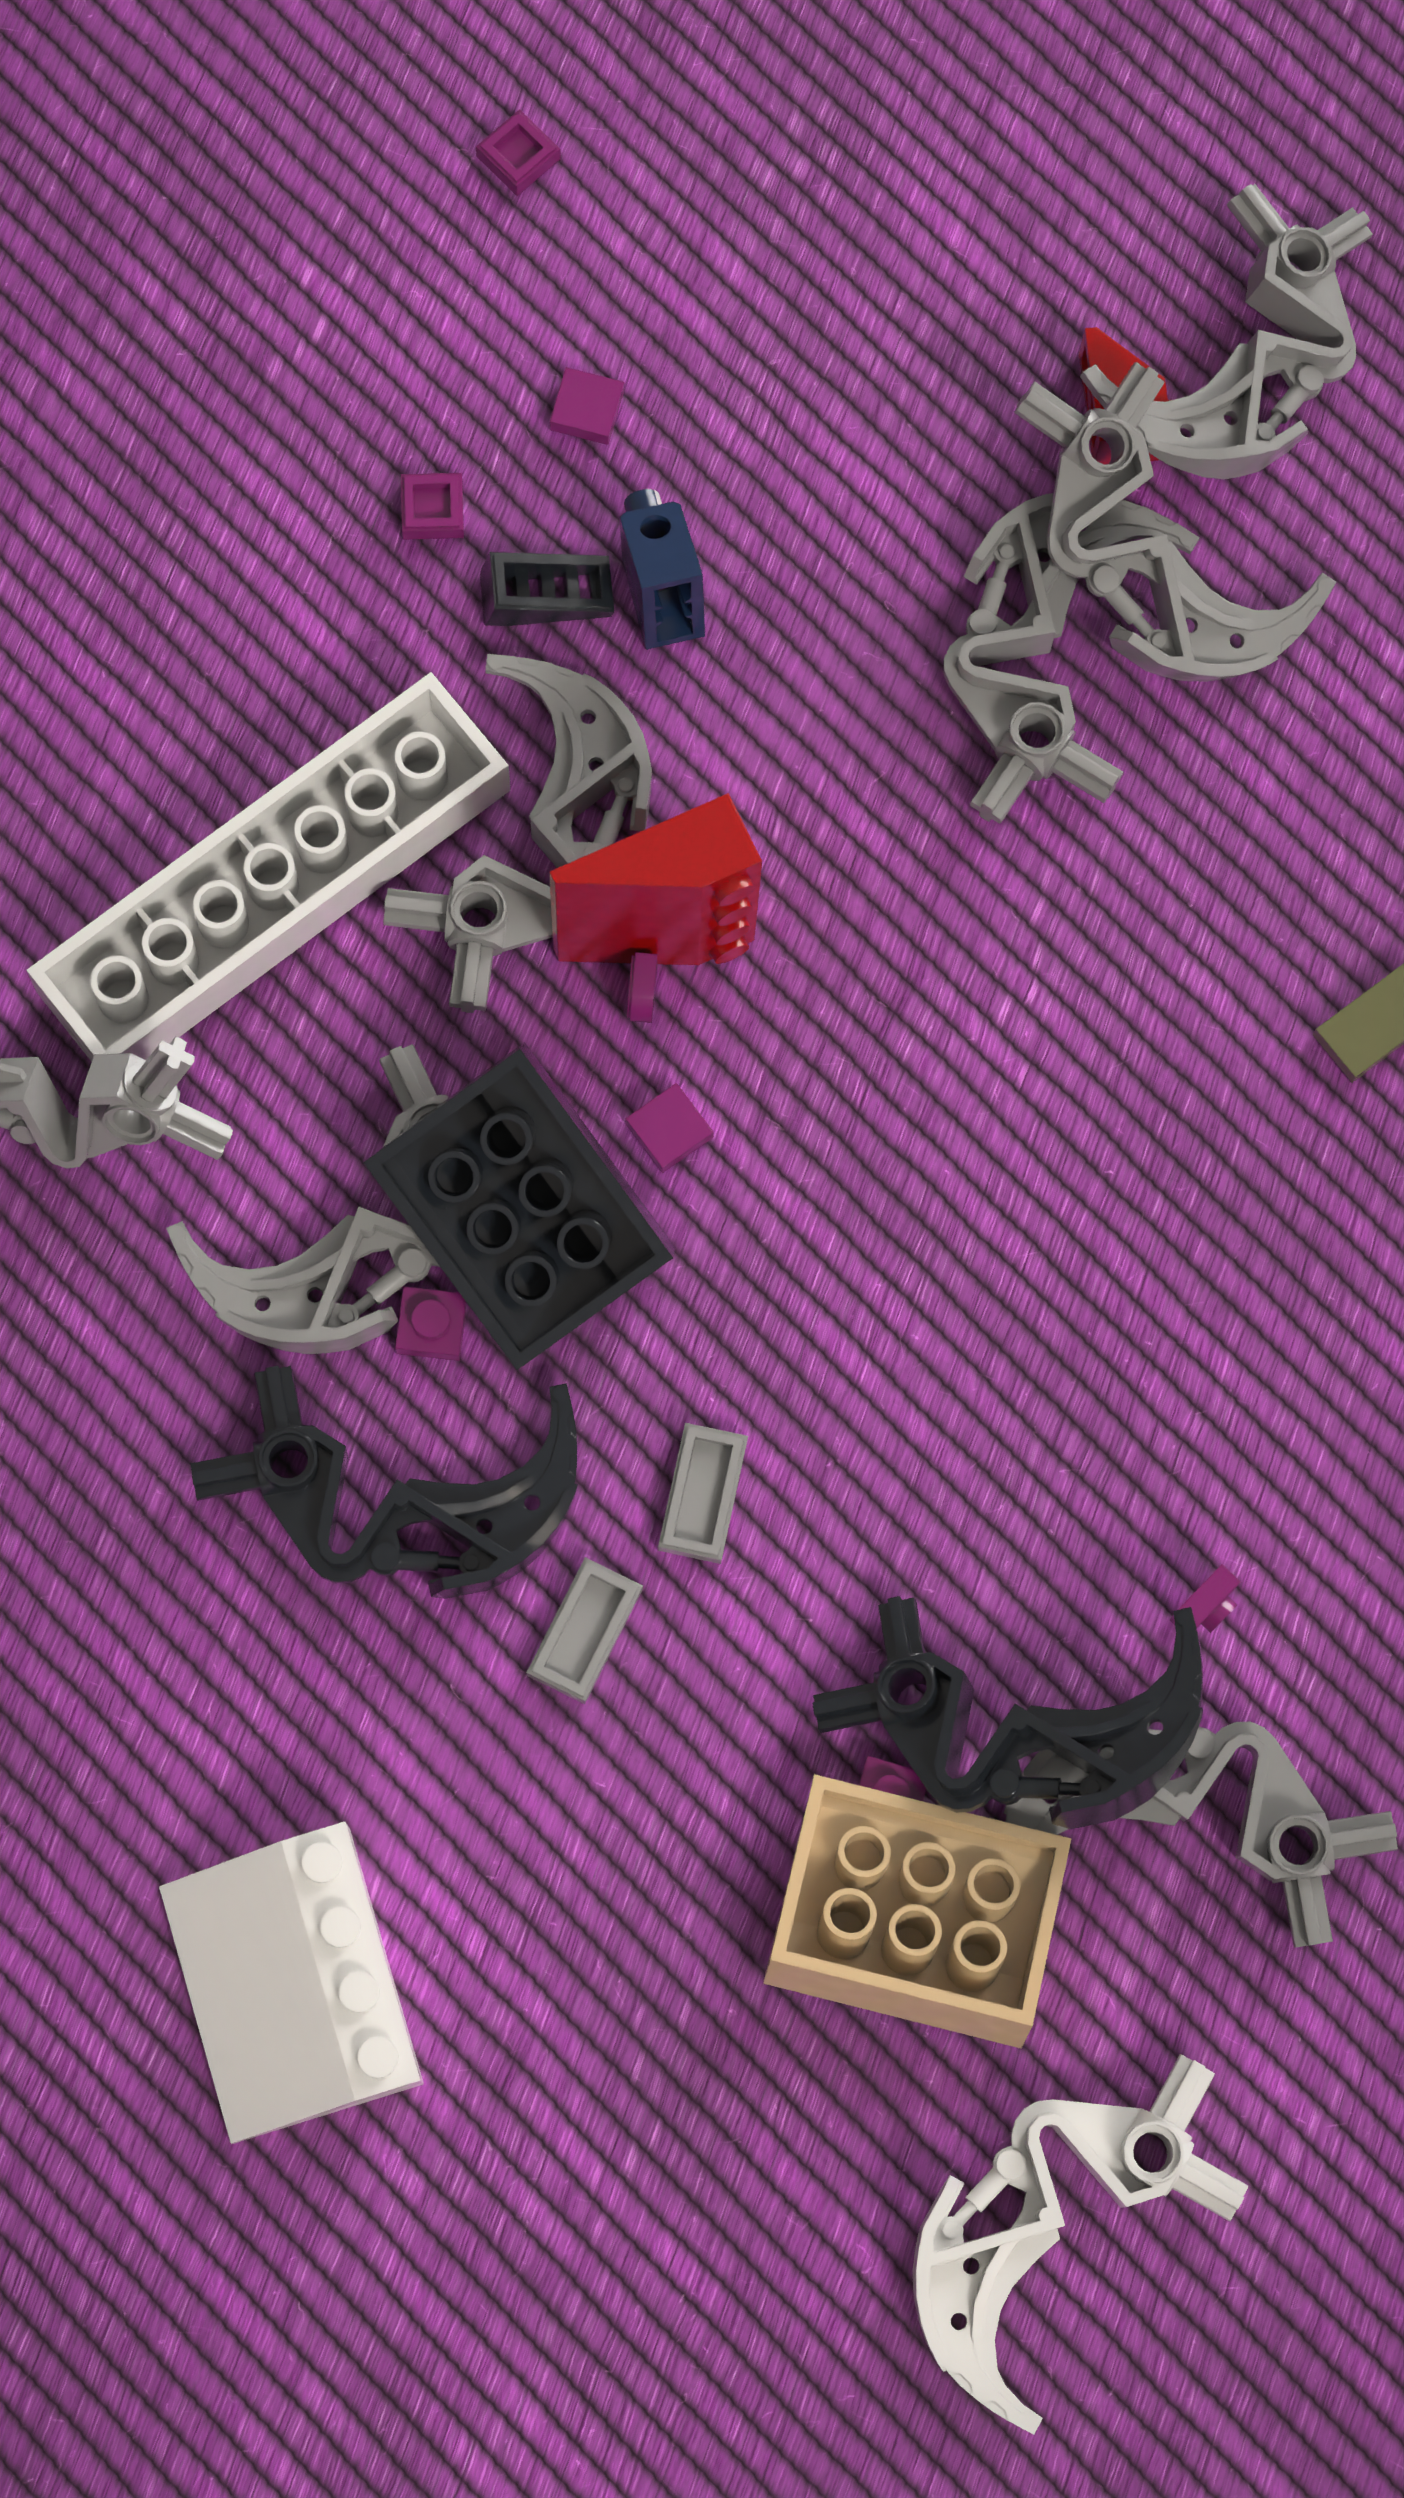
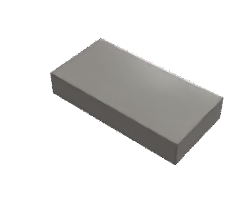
M685 1423L658 1551L721 1564L748 1436Z
M585 1557L526 1672L527 1676L585 1704L643 1590V1585Z

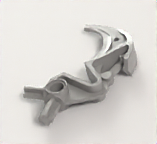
M1256 184L1246 186L1239 195L1227 203V207L1261 250L1255 258L1257 261L1249 271L1245 303L1296 339L1258 330L1247 344L1239 343L1225 365L1206 386L1190 396L1167 402L1153 401L1135 429L1138 434L1145 438L1150 454L1164 463L1204 478L1225 480L1261 471L1288 453L1308 434V429L1302 421L1297 422L1277 436L1275 430L1281 423H1287L1304 401L1316 397L1320 393L1323 383H1332L1340 380L1353 368L1356 359V343L1335 268L1336 260L1372 237L1373 233L1367 227L1370 219L1364 211L1357 214L1352 207L1316 230L1310 227L1303 228L1298 224L1289 228ZM1290 262L1295 263L1300 270L1296 269ZM1095 364L1085 370L1080 377L1105 409L1118 387ZM1280 373L1288 384L1289 390L1271 410L1272 416L1268 421L1258 424L1263 379ZM1225 415L1232 417L1231 425L1225 421ZM1180 428L1187 429L1191 433V437H1184L1180 432Z
M1137 362L1133 363L1105 409H1089L1084 415L1037 382H1033L1018 402L1014 413L1062 446L1059 452L1047 532V549L1053 564L1063 573L1075 578H1085L1088 590L1093 595L1104 597L1128 625L1133 624L1145 637L1143 639L1136 633L1116 625L1109 636L1112 648L1147 672L1180 681L1208 682L1233 678L1251 673L1278 660L1277 656L1286 650L1312 622L1335 586L1336 581L1324 573L1319 574L1308 591L1290 606L1280 610H1253L1231 603L1211 590L1188 565L1172 541H1168L1167 534L1094 550L1084 549L1078 543L1080 531L1154 476L1146 440L1135 429L1165 383L1157 377L1159 373L1150 367L1144 368ZM1091 436L1101 437L1109 444L1111 449L1109 464L1099 463L1092 457L1089 450ZM1128 570L1142 574L1149 579L1160 629L1154 630L1142 616L1144 611L1120 585ZM1186 619L1194 622L1195 628L1192 633L1188 631ZM1232 635L1240 637L1241 645L1239 648L1231 646L1230 638Z
M1054 493L1027 500L994 523L973 554L964 577L976 585L993 561L997 565L993 577L987 580L978 609L967 619V634L959 637L950 645L943 661L944 677L949 688L989 742L999 759L970 802V806L980 812L979 816L988 822L992 819L999 824L1002 823L1029 780L1040 781L1042 778L1048 779L1052 773H1055L1087 794L1105 803L1123 775V771L1073 741L1076 731H1074L1076 720L1068 686L978 667L1048 654L1051 651L1054 638L1061 637L1067 610L1080 578L1063 573L1053 564L1051 558L1047 562H1041L1038 558V553L1041 552L1049 555L1047 532ZM1121 500L1088 525L1085 531L1079 532L1078 543L1084 549L1094 550L1122 544L1132 539H1145L1167 534L1168 541H1172L1176 548L1191 554L1200 537L1149 508ZM1018 564L1028 609L1023 617L1010 626L996 615L1007 586L1004 580L1008 568ZM1027 731H1036L1048 739L1049 745L1042 748H1033L1026 745L1020 735Z
M487 654L485 670L487 674L507 677L530 687L541 697L552 717L556 738L554 763L543 791L529 815V819L531 820L532 840L555 867L559 868L615 843L624 821L622 813L627 801L633 800L630 830H645L651 795L652 768L643 732L634 715L608 687L585 673L581 675L552 663L529 658ZM584 714H592L596 719L593 723L586 724L582 722L581 717ZM591 762H601L602 765L596 770L592 771L589 768ZM614 789L616 798L611 810L605 812L593 843L574 842L571 829L573 819ZM485 855L454 878L449 895L388 888L385 897L383 925L445 932V942H448V946L456 951L449 1006L461 1008L462 1012L474 1013L475 1010H486L493 956L502 954L504 951L553 938L550 887ZM475 908L488 909L496 916L491 924L485 927H473L463 920L464 916Z
M175 1037L170 1044L162 1040L147 1060L132 1053L94 1054L79 1098L78 1118L71 1115L66 1109L39 1057L0 1058V1127L10 1130L12 1138L20 1143L33 1144L36 1142L43 1156L52 1164L66 1169L80 1167L87 1158L96 1157L127 1144L145 1145L153 1141L156 1142L162 1134L218 1160L222 1156L225 1145L233 1133L231 1126L179 1102L180 1090L177 1089L176 1085L192 1066L195 1059L194 1055L184 1051L187 1042L179 1037Z
M413 1044L405 1048L401 1046L390 1050L389 1055L379 1060L403 1110L401 1114L395 1117L384 1146L449 1098L447 1095H437ZM358 1207L355 1217L347 1215L327 1235L300 1256L277 1266L255 1269L225 1266L209 1258L193 1241L183 1221L166 1228L190 1280L204 1300L216 1312L215 1316L239 1334L258 1343L282 1351L302 1354L347 1351L388 1333L398 1322L392 1307L377 1310L361 1318L360 1315L375 1303L380 1305L407 1282L423 1280L431 1266L440 1267L410 1225ZM389 1250L395 1267L366 1289L367 1294L353 1305L341 1304L358 1260L373 1252ZM315 1289L323 1293L321 1300L316 1303L308 1299V1294ZM261 1298L269 1299L271 1302L269 1309L265 1311L258 1310L256 1308L257 1301Z
M1235 1722L1222 1727L1216 1734L1206 1728L1199 1727L1194 1741L1184 1758L1188 1773L1174 1780H1169L1149 1801L1120 1818L1144 1820L1175 1826L1179 1819L1183 1822L1188 1820L1236 1749L1246 1748L1251 1752L1253 1762L1235 1858L1267 1880H1272V1883H1283L1294 1948L1333 1942L1322 1876L1331 1874V1871L1335 1868V1860L1398 1850L1397 1832L1391 1811L1328 1821L1325 1812L1275 1737L1264 1727L1253 1722ZM1149 1729V1733L1157 1735L1162 1731ZM1106 1747L1101 1750L1100 1756L1104 1759H1109L1113 1756L1114 1749ZM1051 1750L1039 1751L1022 1772V1776L1061 1778L1062 1782L1081 1783L1083 1779L1089 1776L1088 1773ZM1061 1795L1060 1800L1057 1799L1053 1804H1048L1043 1799L1021 1798L1017 1803L1006 1805L1004 1814L1007 1815L1005 1822L1058 1835L1068 1830V1828L1052 1824L1049 1812L1050 1806H1055L1058 1801L1079 1796ZM1289 1827H1298L1306 1831L1311 1837L1313 1852L1310 1859L1302 1865L1288 1862L1280 1852V1837Z

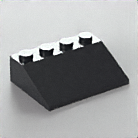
M525 1042L363 1162L516 1370L523 1367L674 1258L675 1246Z

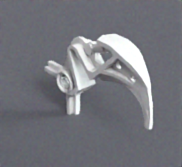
M1182 2054L1179 2055L1150 2111L1141 2108L1054 2099L1037 2101L1021 2111L1014 2122L1011 2133L1012 2146L1003 2148L996 2153L993 2160V2168L965 2197L968 2201L953 2217H948L964 2185V2182L950 2175L940 2189L919 2228L913 2263V2294L919 2323L935 2361L943 2372L947 2371L963 2389L981 2404L1033 2435L1043 2418L1024 2406L1004 2384L997 2368L995 2336L1000 2311L1012 2287L1037 2259L1060 2240L1057 2228L1065 2226L1039 2140L1040 2131L1044 2126L1052 2127L1120 2208L1129 2207L1163 2195L1166 2197L1171 2189H1174L1222 2218L1231 2221L1244 2199L1243 2196L1248 2189V2185L1192 2154L1194 2143L1191 2140L1193 2138L1185 2132L1215 2073L1206 2069L1204 2065L1197 2061H1192ZM1146 2133L1158 2136L1167 2148L1165 2164L1154 2173L1144 2171L1137 2165L1134 2159L1133 2149L1135 2142ZM1007 2184L1026 2192L1022 2210L1010 2229L964 2243L963 2225L977 2210L982 2212ZM967 2258H975L979 2263L978 2271L974 2274H967L963 2269V2263ZM956 2313H961L966 2317V2326L961 2330H956L951 2325V2317Z

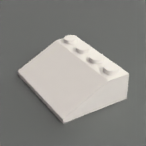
M346 1822L274 1843L159 1886L231 2144L424 2084L352 1834Z

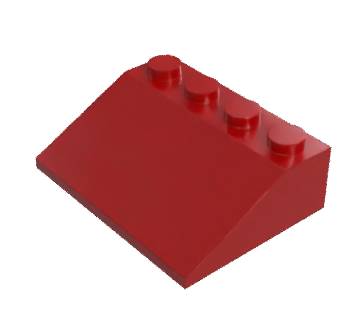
M729 793L550 871L553 951L557 960L561 962L631 964L632 956H635V952L657 954V964L698 966L714 959L716 964L726 963L744 954L749 949L748 943L755 940L762 859Z

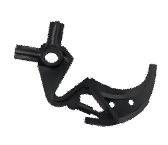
M273 1366L266 1368V1371L254 1373L264 1432L256 1436V1441L253 1442V1452L190 1463L197 1501L261 1489L265 1502L311 1569L321 1578L337 1584L353 1582L364 1577L370 1570L386 1577L394 1575L399 1570L438 1572V1568L460 1570L462 1574L428 1581L431 1597L443 1599L488 1591L523 1571L545 1550L559 1531L569 1513L578 1484H575L577 1472L576 1426L567 1383L549 1387L552 1407L549 1434L543 1447L523 1467L500 1479L477 1484L439 1483L409 1478L406 1484L397 1479L351 1548L343 1554L334 1553L332 1546L348 1462L347 1449L345 1445L315 1426L302 1424L291 1366L282 1368ZM287 1450H297L308 1458L305 1470L293 1478L280 1477L272 1470L275 1458ZM536 1497L540 1501V1506L536 1510L527 1509L524 1505L527 1498ZM480 1521H489L492 1524V1530L487 1534L478 1532L477 1524ZM429 1522L469 1549L460 1557L439 1556V1551L405 1550L400 1547L397 1531L411 1524Z
M900 1596L887 1599L888 1603L878 1605L887 1660L879 1665V1671L874 1672L873 1683L813 1695L814 1702L812 1703L820 1733L882 1721L884 1728L932 1798L943 1808L956 1813L971 1812L985 1806L991 1799L1001 1804L1012 1805L1021 1798L1060 1800L1061 1795L1079 1796L1058 1801L1055 1806H1050L1049 1808L1052 1824L1075 1829L1114 1821L1149 1801L1170 1780L1194 1741L1203 1714V1708L1201 1707L1203 1692L1201 1647L1192 1608L1188 1607L1174 1611L1176 1637L1173 1658L1166 1672L1147 1691L1120 1705L1097 1710L1058 1709L1034 1705L1025 1710L1019 1705L1014 1704L967 1774L959 1779L957 1777L974 1688L964 1671L932 1652L925 1653L917 1602L914 1597L904 1600ZM913 1684L926 1685L924 1696L918 1702L911 1705H901L898 1703L900 1694L906 1687ZM1155 1722L1163 1725V1730L1157 1735L1149 1733L1150 1725ZM1106 1747L1114 1749V1754L1109 1759H1104L1100 1756L1101 1750ZM1051 1750L1088 1773L1089 1776L1083 1779L1081 1783L1062 1782L1061 1778L1022 1776L1019 1759L1033 1752Z

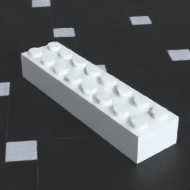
M430 672L28 968L27 972L37 994L91 1062L94 1054L132 1053L147 1060L162 1040L170 1044L175 1037L182 1036L510 791L509 765L433 673Z

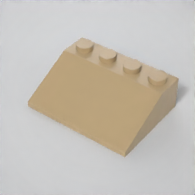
M814 1774L763 1984L1022 2048L1034 2022L1071 1838L967 1812L956 1813L939 1805Z

